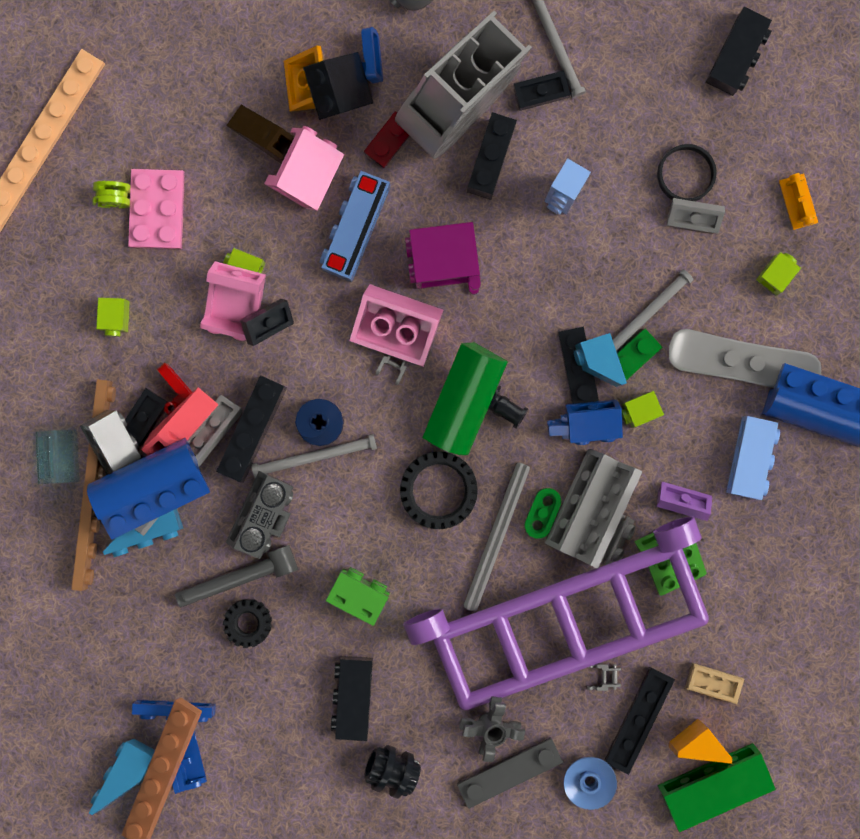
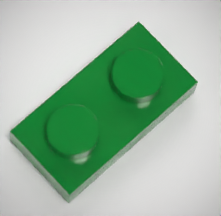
M646 328L617 353L626 381L663 348Z

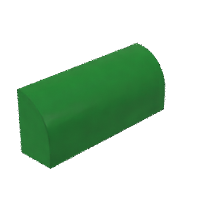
M475 342L461 343L422 438L447 452L457 455H469L508 361Z
M753 743L729 753L732 757V764L711 761L657 785L679 833L776 790L763 756Z

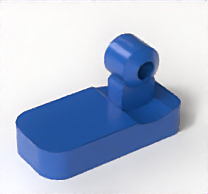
M373 27L364 28L361 30L365 62H362L366 79L372 84L383 82L378 32Z

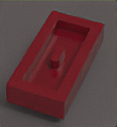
M396 111L364 150V154L383 168L388 165L409 138V135L395 122V117L398 113Z

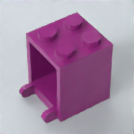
M473 222L409 230L410 237L405 238L407 258H413V263L408 264L410 283H416V289L468 283L471 294L475 295L479 292L481 281Z

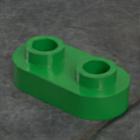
M544 488L535 495L524 522L525 531L529 536L540 539L549 534L561 506V497L556 490ZM545 496H550L552 498V504L550 506H545L543 504V498ZM540 520L542 522L540 530L533 529L532 524L534 521Z

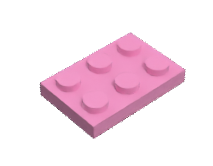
M131 169L128 247L182 249L185 173L183 170Z

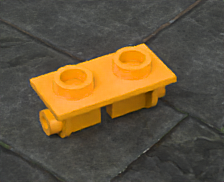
M796 173L790 175L789 178L779 180L792 229L796 230L817 224L818 219L804 173Z

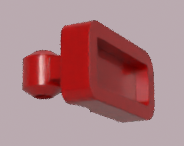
M164 363L157 370L178 394L172 401L165 404L164 410L169 415L173 412L171 407L174 406L175 410L192 391L170 365Z

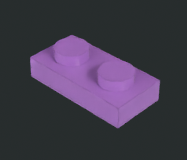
M661 482L658 491L657 507L708 521L711 515V495Z

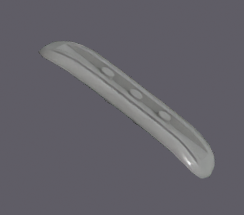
M682 329L676 332L669 345V360L674 367L681 371L734 379L772 388L775 387L781 366L784 363L822 375L821 362L816 356L808 352L752 344L690 329Z

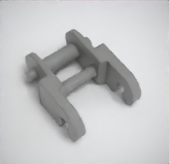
M388 355V357L384 356L376 371V375L379 376L384 364H390L401 371L395 383L399 385L407 369L404 366L406 361L403 360L402 364L399 365L390 361L391 355Z
M599 663L588 667L601 668L602 683L600 686H587V690L608 691V687H613V690L621 687V684L617 683V671H620L621 667H617V664H613V667H608L607 663ZM606 671H612V683H606Z

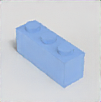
M567 158L544 202L548 203L547 208L560 215L563 212L567 215L591 172Z
M750 416L742 417L726 493L756 500H762L763 496L767 495L769 489V481L767 480L768 470H772L775 461L772 451L774 444L778 443L780 437V429H777V422Z

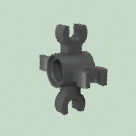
M491 696L489 712L483 714L478 721L470 718H461L459 729L463 730L462 735L464 737L483 736V741L479 747V754L483 755V762H494L495 747L503 744L506 738L518 741L524 740L525 729H521V722L511 721L509 723H502V716L506 709V704L501 703L502 697Z

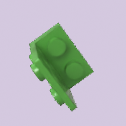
M654 533L634 541L639 552L658 546ZM694 543L683 548L694 580L705 576L707 572L697 544ZM669 559L648 567L660 596L680 587Z

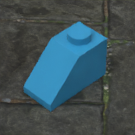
M610 333L575 345L574 357L577 364L582 366L583 371L615 387L627 384Z

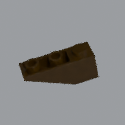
M242 104L226 125L280 164H282L294 139V136Z

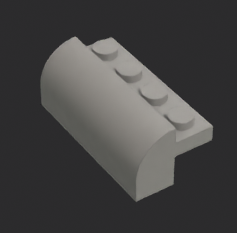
M588 448L545 544L598 569L632 493L638 484L642 471Z

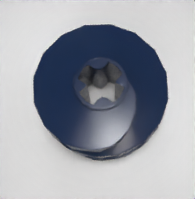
M314 399L302 405L297 412L295 424L303 440L312 445L325 446L339 438L343 430L344 419L341 411L334 403L325 399ZM318 415H322V419L327 421L326 426H322L321 430H317V425L313 424L314 418L318 419Z

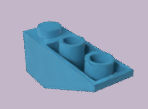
M175 509L160 516L144 536L133 529L115 538L103 551V554L112 553L114 558L129 553L127 547L137 544L138 549L153 545L152 539L162 536L163 541L179 536L177 531L184 528L178 510Z
M136 739L123 742L115 754L118 757L115 764L110 766L104 774V785L101 790L96 791L90 803L93 806L89 814L93 815L100 812L142 783L155 750Z

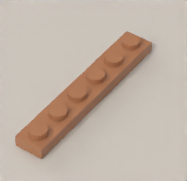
M183 698L175 700L121 834L126 839H151L202 710Z

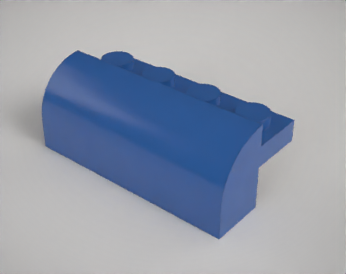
M786 363L782 364L775 387L769 390L762 415L860 447V388Z
M186 438L110 473L87 486V495L97 519L101 520L111 540L210 493V488L198 467V461Z

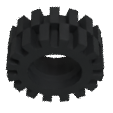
M243 599L233 604L225 613V619L223 620L225 629L223 631L228 635L227 639L235 643L234 645L238 647L243 646V648L255 647L262 643L269 635L272 628V616H270L269 609L262 602H258L255 599ZM244 613H251L257 618L258 626L252 633H245L238 626V619Z

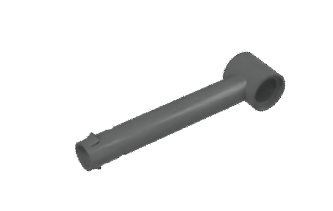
M290 545L268 552V559L176 592L175 597L179 607L187 606L275 573L276 578L298 570Z

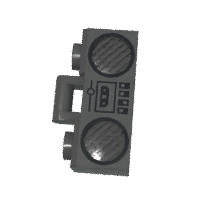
M259 471L226 543L233 549L260 559L262 554L266 553L270 548L271 534L280 537L291 513L283 509L285 505H289L292 501L293 486Z

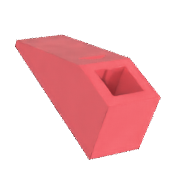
M197 388L149 434L141 450L145 454L150 455L184 438L188 440L215 410L218 404L200 388Z

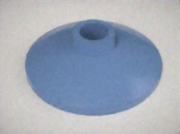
M584 757L573 762L567 769L564 776V789L567 797L573 804L583 809L594 810L604 807L612 800L617 789V779L613 769L607 762L596 757ZM589 776L595 779L594 783L590 785L585 782V779Z

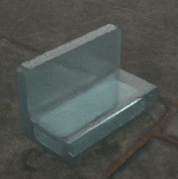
M50 430L35 432L38 484L78 482L77 431Z

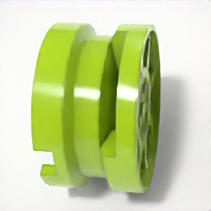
M117 181L94 182L93 191H95V196L93 197L92 205L98 203V207L129 208L130 199H128V194L130 193L131 186Z

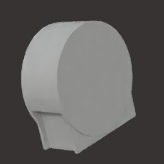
M495 11L463 37L440 61L424 74L395 117V122L433 159L438 158L454 145L497 100L521 68V62L532 48L530 45L525 48L495 18L497 14Z

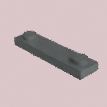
M550 737L458 782L457 786L468 809L563 763Z

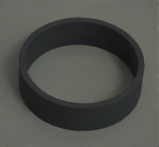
M682 144L672 148L661 160L657 171L659 186L671 200L676 198L695 202L702 199L712 189L717 175L716 165L712 156L702 147L693 144ZM679 150H691L699 153L706 159L711 170V181L703 194L693 198H683L675 195L667 188L663 180L662 168L666 158L672 153Z

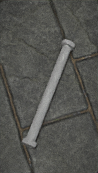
M532 0L562 70H564L572 91L570 93L572 99L585 94L586 90L584 87H581L544 1Z
M682 269L679 272L680 276L613 339L616 351L686 283L690 284L693 281L692 276L686 270Z
M374 434L368 435L369 438L258 465L254 463L252 464L254 478H256L259 471L268 474L368 448L375 450L377 445Z

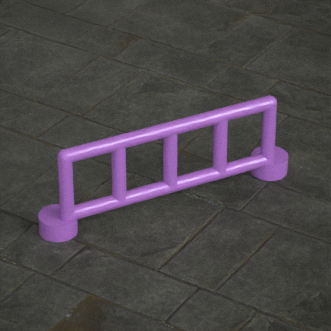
M693 516L684 517L656 528L653 533L658 546L601 566L598 569L590 570L451 622H447L443 609L438 608L407 620L403 626L411 645L434 641L458 705L463 710H470L490 702L491 696L504 698L706 625L709 621V616L683 551V548L702 539L695 518ZM669 559L690 614L645 629L625 575ZM610 581L631 635L586 650L566 596ZM551 602L572 656L528 671L508 618ZM493 623L513 677L470 692L450 639Z

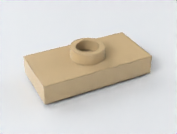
M692 662L685 688L737 704L744 678Z

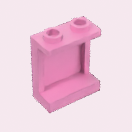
M307 126L292 128L290 133L295 137L277 175H268L264 184L300 206L318 211L344 154L336 149L337 145L335 143L316 137L317 132Z
M215 261L207 273L206 281L209 282L205 315L201 321L200 328L208 330V332L213 334L221 333L232 336L236 340H246L240 321L260 310L266 274Z

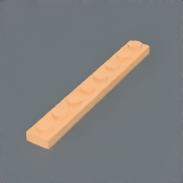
M83 49L78 53L0 178V232L105 66L103 61Z

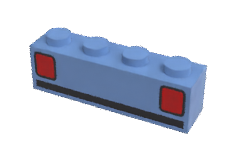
M360 171L358 177H353L349 186V191L352 192L349 201L344 200L339 211V215L342 216L339 225L334 224L329 239L332 240L330 248H325L319 263L323 264L321 267L323 271L347 281H353L390 190L389 181Z

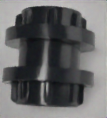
M386 745L384 748L378 747L372 751L365 768L364 778L366 783L371 784L372 790L381 792L386 786L389 788V795L399 799L402 795L407 796L413 793L419 780L421 766L419 761L414 759L412 753L405 751L401 757L396 756L395 747Z

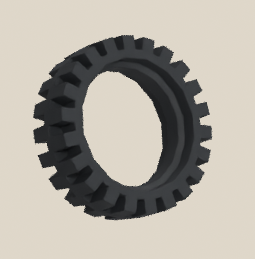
M430 452L416 458L405 470L400 484L401 501L408 515L418 524L431 529H447L461 523L472 512L478 495L477 481L472 469L460 457L448 452ZM435 464L447 465L456 470L462 477L465 487L464 498L460 506L452 513L444 516H433L422 511L416 504L413 495L414 481L418 474L426 467Z

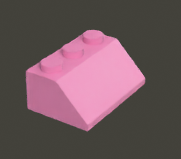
M369 284L363 294L349 341L424 367L443 309Z

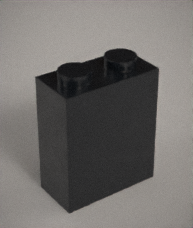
M359 52L323 60L303 67L319 120L373 104Z

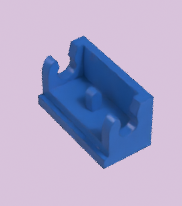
M195 731L172 784L175 794L200 787L202 783L207 782Z

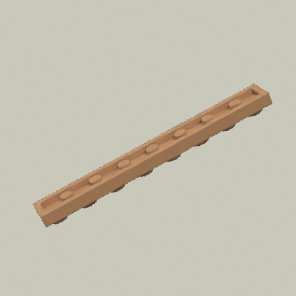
M97 379L92 418L109 410L110 402L115 401L116 388L112 387V381ZM90 443L71 589L76 591H84L88 589V585L93 583L94 570L90 569L91 559H95L97 554V543H93L94 533H98L100 528V520L97 519L87 495V486L106 476Z

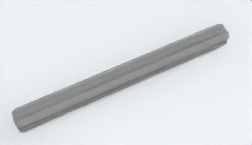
M517 463L464 602V608L476 612L529 473L530 467L528 465Z

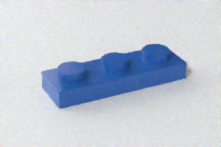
M136 700L132 704V714L140 715V719L147 720L155 719L156 716H166L167 720L174 701ZM189 702L202 710L198 722H207L208 718H212L215 715L216 704Z

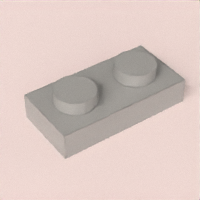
M673 198L667 218V225L718 234L725 214V206Z

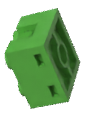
M355 568L343 569L326 602L374 626L389 598L390 592L386 591L387 585L373 579L372 583L363 579L364 573Z

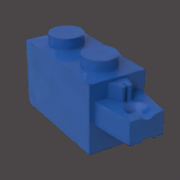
M617 399L565 405L566 414L561 415V419L547 421L549 436H562V439H569L570 443L577 445H586L590 441L598 440L613 442L618 438H623L622 408Z

